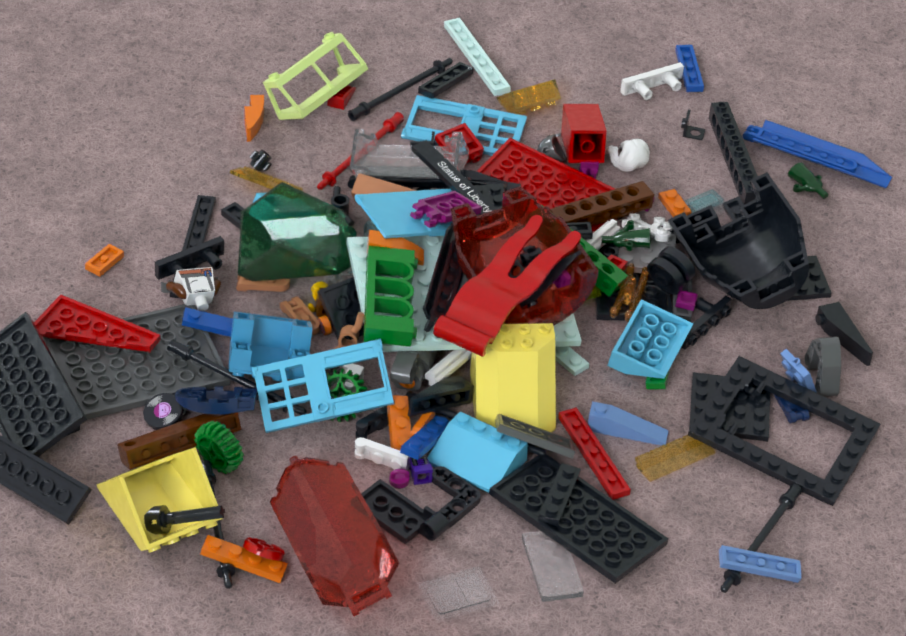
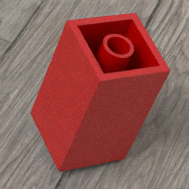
M563 104L561 137L568 162L604 163L607 130L599 105Z

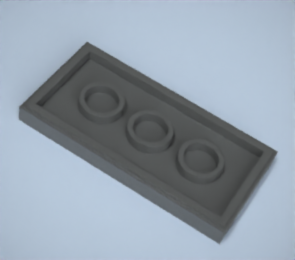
M497 414L495 419L497 432L573 459L575 449L571 439L502 414Z

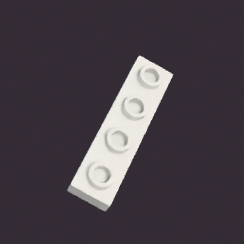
M680 62L622 79L620 92L624 96L638 92L644 100H648L653 94L649 89L652 87L668 84L673 91H678L682 85L679 80L682 79L684 66Z

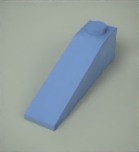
M592 401L588 425L593 432L666 446L669 430L613 405Z

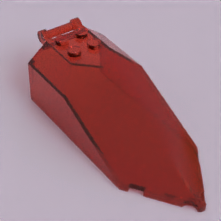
M291 457L289 459L291 464L285 468L276 487L278 494L276 497L271 498L270 504L322 604L349 607L355 617L360 614L359 611L385 597L386 599L392 597L387 586L400 563L344 463L337 462L335 465H330L328 460Z

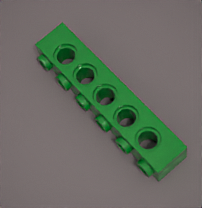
M543 205L531 212L523 225L525 227L532 216L540 215L543 218V223L536 237L549 248L563 241L573 231ZM581 237L576 248L564 258L581 250L582 254L571 266L610 297L620 289L628 275Z

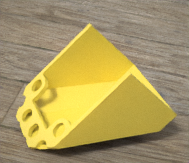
M553 323L503 324L492 345L488 343L484 357L473 352L471 354L470 381L474 385L472 398L475 418L496 428L497 414H502L553 432L556 429L555 332Z
M196 447L164 457L96 484L98 490L141 551L148 550L149 553L161 548L160 544L162 546L180 541L179 536L184 538L199 533V528L204 526L206 529L218 525V520L223 519L173 524L171 530L165 534H153L146 530L144 515L154 506L166 505L170 512L218 506Z

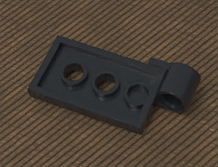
M381 479L352 500V507L404 544L408 543L419 533L428 540L433 541L449 529V521L442 513L435 512L428 506L422 509ZM377 502H385L386 504L379 505ZM398 512V513H400L401 515H399V516H394V515H392V513Z

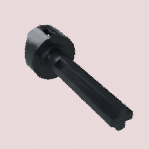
M166 505L154 506L144 515V523L147 531L153 534H165L171 530L173 524L224 518L225 509L221 505L170 512Z

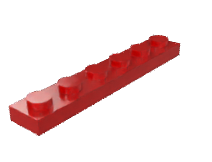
M577 407L559 412L558 419L609 497L615 500L630 495V487Z

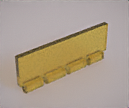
M247 166L230 170L232 175L292 198L303 194L302 187L289 184L276 177L273 178V176L260 171L257 173V170Z
M687 434L682 438L667 443L666 446L662 445L650 450V453L646 452L636 456L635 461L637 462L636 467L651 482L715 454V451L712 447Z

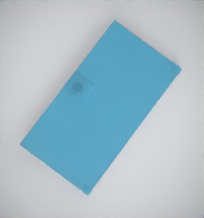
M451 189L355 195V201L363 208L384 238L425 235L433 237L445 235V231L453 222H439L436 227L429 228L424 225L426 220H430L426 214L421 219H414L410 216L411 212L417 211L412 206L418 200L451 192ZM473 215L465 218L474 223L476 232L490 231V227L479 216Z

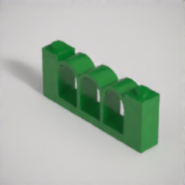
M368 246L364 342L381 338L382 344L411 347L412 339H416L417 327H414V319H412L414 312L412 306L414 294L412 282L414 270H417L418 266L415 250ZM375 274L399 276L402 278L375 276ZM375 293L392 294L401 297L398 298L375 295ZM374 312L397 314L402 317L374 315Z

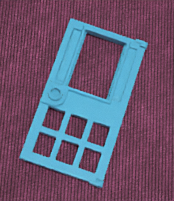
M417 95L406 126L403 128L401 138L414 141H431L432 131H435V135L444 131L413 125L418 109L462 117L461 124L466 123L477 139L490 141L489 147L483 146V154L492 156L498 150L494 148L495 143L504 144L508 140V138L498 137L499 131L514 134L513 139L520 142L527 116ZM483 116L498 119L497 124L482 122ZM503 120L517 122V127L503 126L502 122ZM479 128L494 130L493 135L478 133Z
M381 338L252 367L266 433L393 405L394 400L383 356ZM378 358L384 383L383 388L331 399L325 369ZM303 366L305 377L287 381L286 369ZM280 371L282 382L265 386L263 375ZM302 384L307 385L308 395L291 399L289 387ZM284 389L286 400L268 404L267 392ZM310 401L312 413L295 417L293 405ZM288 407L289 418L272 422L270 410Z

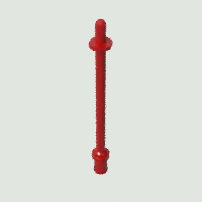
M396 112L390 119H386L383 122V127L332 172L326 171L322 175L323 180L317 185L318 190H323L327 185L334 186L337 183V176L387 132H394L397 126L404 121L403 114Z

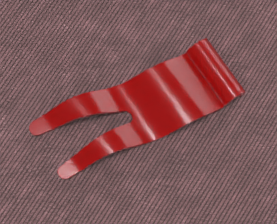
M540 215L532 216L524 228L507 240L492 262L480 274L468 280L461 287L446 315H441L438 318L433 334L484 357L488 343L492 345L510 312L519 303L529 298L541 286L554 266L576 248L581 240V234L578 231L570 232L563 241L539 254L517 278H511L508 274L526 244L536 236L543 223V218Z

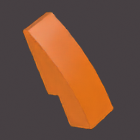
M250 95V106H244L247 142H250L256 136L263 123L264 95Z
M369 230L367 252L368 246L415 250V258L418 259V265H424V249L402 237L384 238L380 231Z

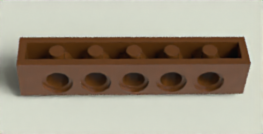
M640 181L552 208L550 212L564 223L590 222L591 226H595L612 219L652 208L655 194L644 181Z

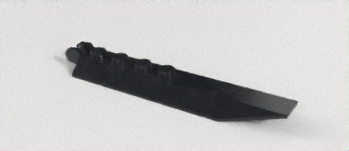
M364 168V175L411 189L449 188L431 169ZM458 170L473 186L503 184L504 190L507 189L508 182L474 170ZM358 174L350 176L347 183L350 189H353Z
M465 218L453 221L445 231L423 305L426 319H428L424 328L426 332L432 329L433 323L436 324L441 315H446L458 291L472 277L480 246L474 223Z

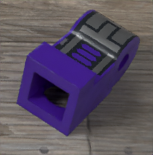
M423 455L419 460L410 457L409 467L413 484L432 483L433 469L432 465L429 464L427 455ZM425 473L427 475L424 479H418V474Z

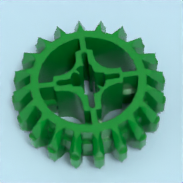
M341 368L340 374H338L335 369L332 376L326 373L329 388L337 383V386L330 390L331 399L338 398L342 391L345 395L341 397L368 390L366 386H363L364 380L359 379L360 376L357 373L353 375L352 370L345 373V370ZM345 381L352 383L356 387V393L346 389ZM355 413L337 417V421L341 422L342 418L344 417L345 420L349 422L350 415H352L353 418H356L357 416Z
M212 420L200 426L194 434V441L197 444L195 447L199 450V454L203 457V460L211 461L212 468L217 469L218 472L230 473L236 470L243 461L244 453L241 451L243 448L239 445L240 441L236 439L235 434L231 433L230 428L227 429L224 424Z

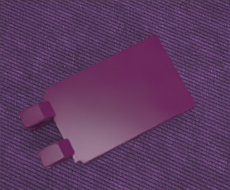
M451 191L418 200L412 206L417 211L411 212L410 216L414 219H421L426 214L430 220H426L424 225L431 228L436 227L439 222L447 223L481 214L482 206L456 191Z

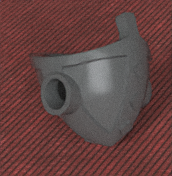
M562 133L548 135L545 139H542L537 151L559 162L566 161V156L557 138L562 136Z

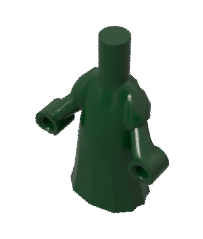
M802 162L790 168L788 176L799 183L793 186L794 192H816L823 199L828 197L829 194L822 188L823 183L820 175L814 176Z
M629 220L625 227L614 236H602V243H613L619 248L625 247L627 251H632L633 248H650L651 230L650 228L633 230L634 221Z

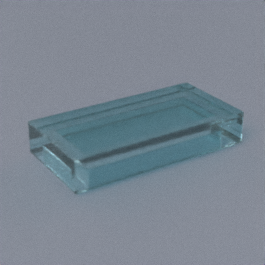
M711 189L684 202L690 208L691 213H694L710 205L713 208L723 203L724 199Z

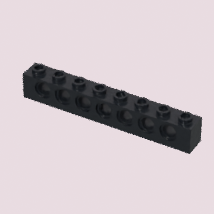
M711 103L709 121L737 193L745 205L755 200L751 180L758 176L729 103Z

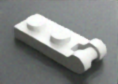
M362 437L355 440L356 449L354 455L357 459L366 458L376 464H383L394 470L409 469L410 457L400 453V450Z

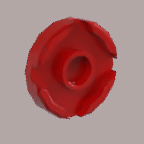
M246 538L243 547L249 552L271 560L282 561L285 554L281 547L275 544L269 545L265 540L258 538Z

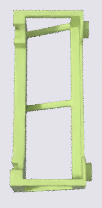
M330 32L325 34L322 39V45L282 74H278V72L272 73L263 82L278 119H303L368 70L364 60L341 33L334 34ZM344 42L360 64L345 65L337 45ZM333 49L340 67L337 68L338 76L329 81L315 62ZM312 65L326 82V85L297 105L283 88V85ZM271 88H278L292 106L280 110Z

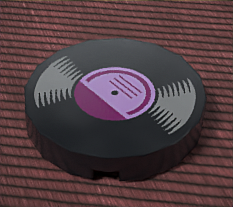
M171 393L155 395L148 400L143 411L144 420L155 430L177 423L182 419L184 413L183 406L176 401L175 395Z

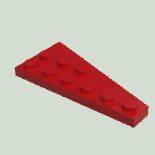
M61 294L34 322L42 337L151 352L161 340L160 334Z

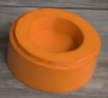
M325 315L318 317L320 330L323 335L331 334L332 327L328 317Z

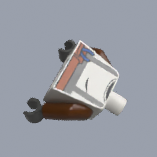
M212 267L177 270L174 282L172 280H168V283L161 282V292H173L183 300L185 305H196L199 311H205L209 308L208 304L212 302L213 296L218 294L221 287V281L218 280V277L213 278Z

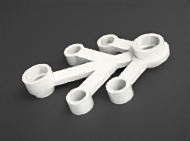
M631 213L627 219L622 220L623 228L629 220L634 221L633 230L650 228L651 235L654 236L656 241L667 242L669 237H671L670 231L672 229L663 217H654L652 225L642 221L640 215L636 213Z

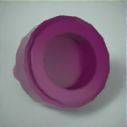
M395 469L390 473L389 482L393 487L401 489L409 485L410 473L408 470Z

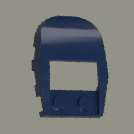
M215 386V390L207 391L206 387H187L179 389L175 393V399L181 406L204 414L224 415L255 410V403L259 400L257 387H234V391L224 390L223 386Z

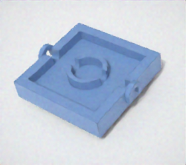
M787 349L780 354L783 359L781 363L787 370L785 372L787 377L791 381L795 380L797 384L817 393L812 377L808 370L800 363V359L795 358Z

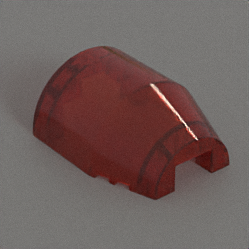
M521 186L503 192L502 208L476 216L469 203L451 208L458 263L468 280L480 274L492 262L507 240L524 228L534 215H540L543 218V223L536 236L525 247L530 245L535 246V248L539 247L543 252L563 241L572 231L561 216L556 217L553 215L549 207L541 206L537 203V198ZM580 242L570 254L564 257L566 258L579 250L582 252L578 259L567 269L571 276L570 285L557 289L555 284H553L542 297L537 299L538 303L530 308H527L526 305L520 307L518 304L510 312L503 324L553 323L554 326L573 314L586 301L594 289L599 270ZM519 266L514 269V276L520 273Z

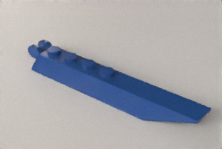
M765 120L762 128L749 125L746 129L747 131L742 135L743 139L762 144L883 188H887L892 179L888 173L862 153Z

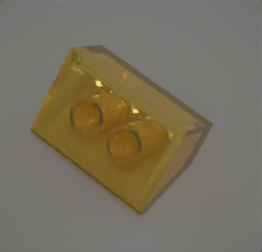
M553 79L512 91L496 98L508 113L522 115L526 113L525 110L531 109L532 112L541 109V105L544 104L546 107L556 105L555 101L560 100L561 96L556 80Z

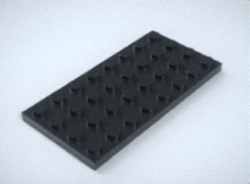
M25 312L0 331V432L6 439L39 457L88 419L31 316Z
M547 454L543 457L537 455L489 489V494L615 584L668 543L669 538L580 477L577 480L558 527L538 521L540 511L561 466L559 462Z

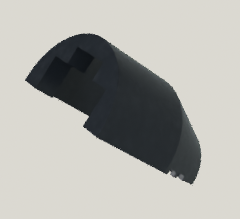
M768 172L751 180L755 200L739 207L742 217L711 231L706 223L693 229L692 223L685 212L668 220L672 231L704 280L753 309H768L784 303L801 289L809 274V262L801 220Z

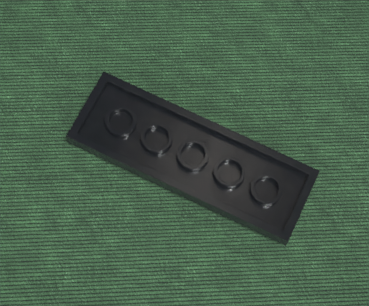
M0 435V484L69 525L92 489Z

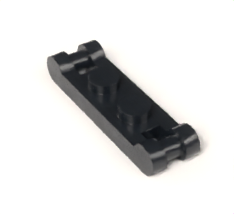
M406 394V395H404V396H408V404H410V399H411V397H413L414 395H412V394ZM387 406L372 412L356 422V439L361 437L367 439V435L376 430H381L389 424Z

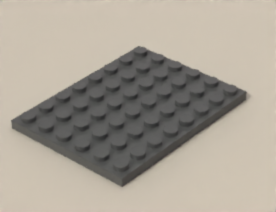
M182 304L122 318L125 321L160 334L161 340L151 352L43 337L45 344L87 419L145 406L148 400L155 395L161 393L175 395L176 391L182 388L206 387L207 391L215 389V386L230 385L229 378L191 359L185 361L181 356L167 350L169 342L174 339L185 346H192L195 353L224 367L208 332L182 325L185 307L197 310L195 305L187 306Z

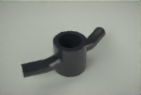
M335 186L331 198V215L334 218L342 219L349 227H352L355 222L348 216L349 198L344 194H340L341 188Z

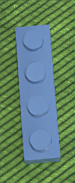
M723 545L719 549L720 568L797 583L801 580L800 560Z

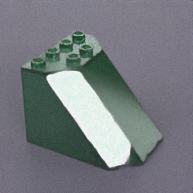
M281 182L241 211L238 275L251 281L339 275L351 267L346 241L347 237H357V232L353 226H349L346 222V215L343 210Z

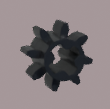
M262 149L260 152L254 151L250 155L252 159L250 162L251 166L259 172L262 169L267 171L272 165L269 162L272 157Z
M527 246L523 248L524 253L520 254V260L526 268L542 253V250L539 247Z

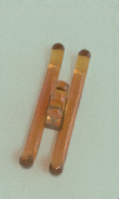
M633 263L627 265L626 274L628 277L620 288L614 306L610 308L611 318H616L622 304H627L630 306L625 312L624 318L626 322H629L639 304L649 275L647 267L642 268L640 280L635 291L636 278L633 277L635 266Z

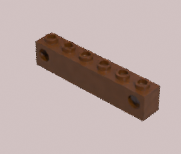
M238 412L224 415L201 414L118 443L121 462L131 470L193 448L197 445L194 441V434L200 426L212 420L224 424L227 429L230 428L231 433L242 430Z

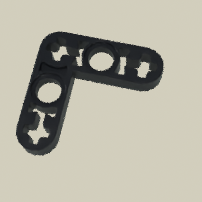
M442 466L433 468L432 483L454 497L438 511L446 518L448 517L449 528H451L480 503L481 493L477 488L449 469ZM459 485L461 488L453 489L450 486ZM460 506L463 510L456 511L453 507Z

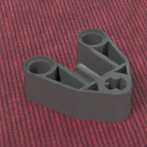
M838 337L814 339L811 341L805 354V365H808V370L818 369L815 389L818 394L824 397L837 396L839 394L841 377L840 340Z

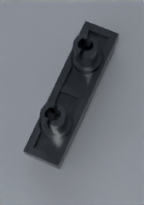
M219 236L155 261V277L160 280L173 274L176 275L177 270L188 269L206 261L214 270L219 269L222 266V260L219 256L224 255V239Z
M724 296L713 305L700 297L695 303V308L704 312V314L693 323L681 348L685 350L690 345H695L698 338L705 336L712 326L716 327L723 317H727L732 310V299Z

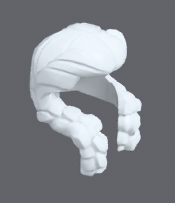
M641 139L622 142L621 146H619V149H622L619 156L618 147L611 145L605 149V155L609 154L613 165L621 171L630 172L643 168L649 161V147Z

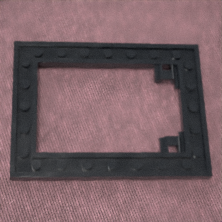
M738 356L689 429L688 436L789 486L797 484L801 487L803 493L833 506L881 424ZM754 384V385H756V386H758V387H757V388H753L751 385ZM745 390V392L753 396H760L763 390H766L852 432L825 479L734 436L739 426L735 423L729 426L726 423L727 419L725 417L726 412L740 391Z

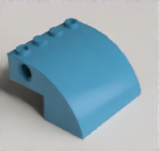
M234 311L229 350V372H233L232 375L243 377L244 374H251L253 377L252 367L310 355L313 330L311 321ZM303 366L285 370L287 379L294 380L305 377ZM280 371L263 375V379L264 376L272 377L274 381H282Z

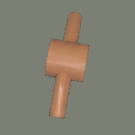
M358 312L354 326L346 325L341 329L338 340L339 345L333 349L358 344L359 331L364 322L363 312ZM345 336H351L353 339L348 340Z

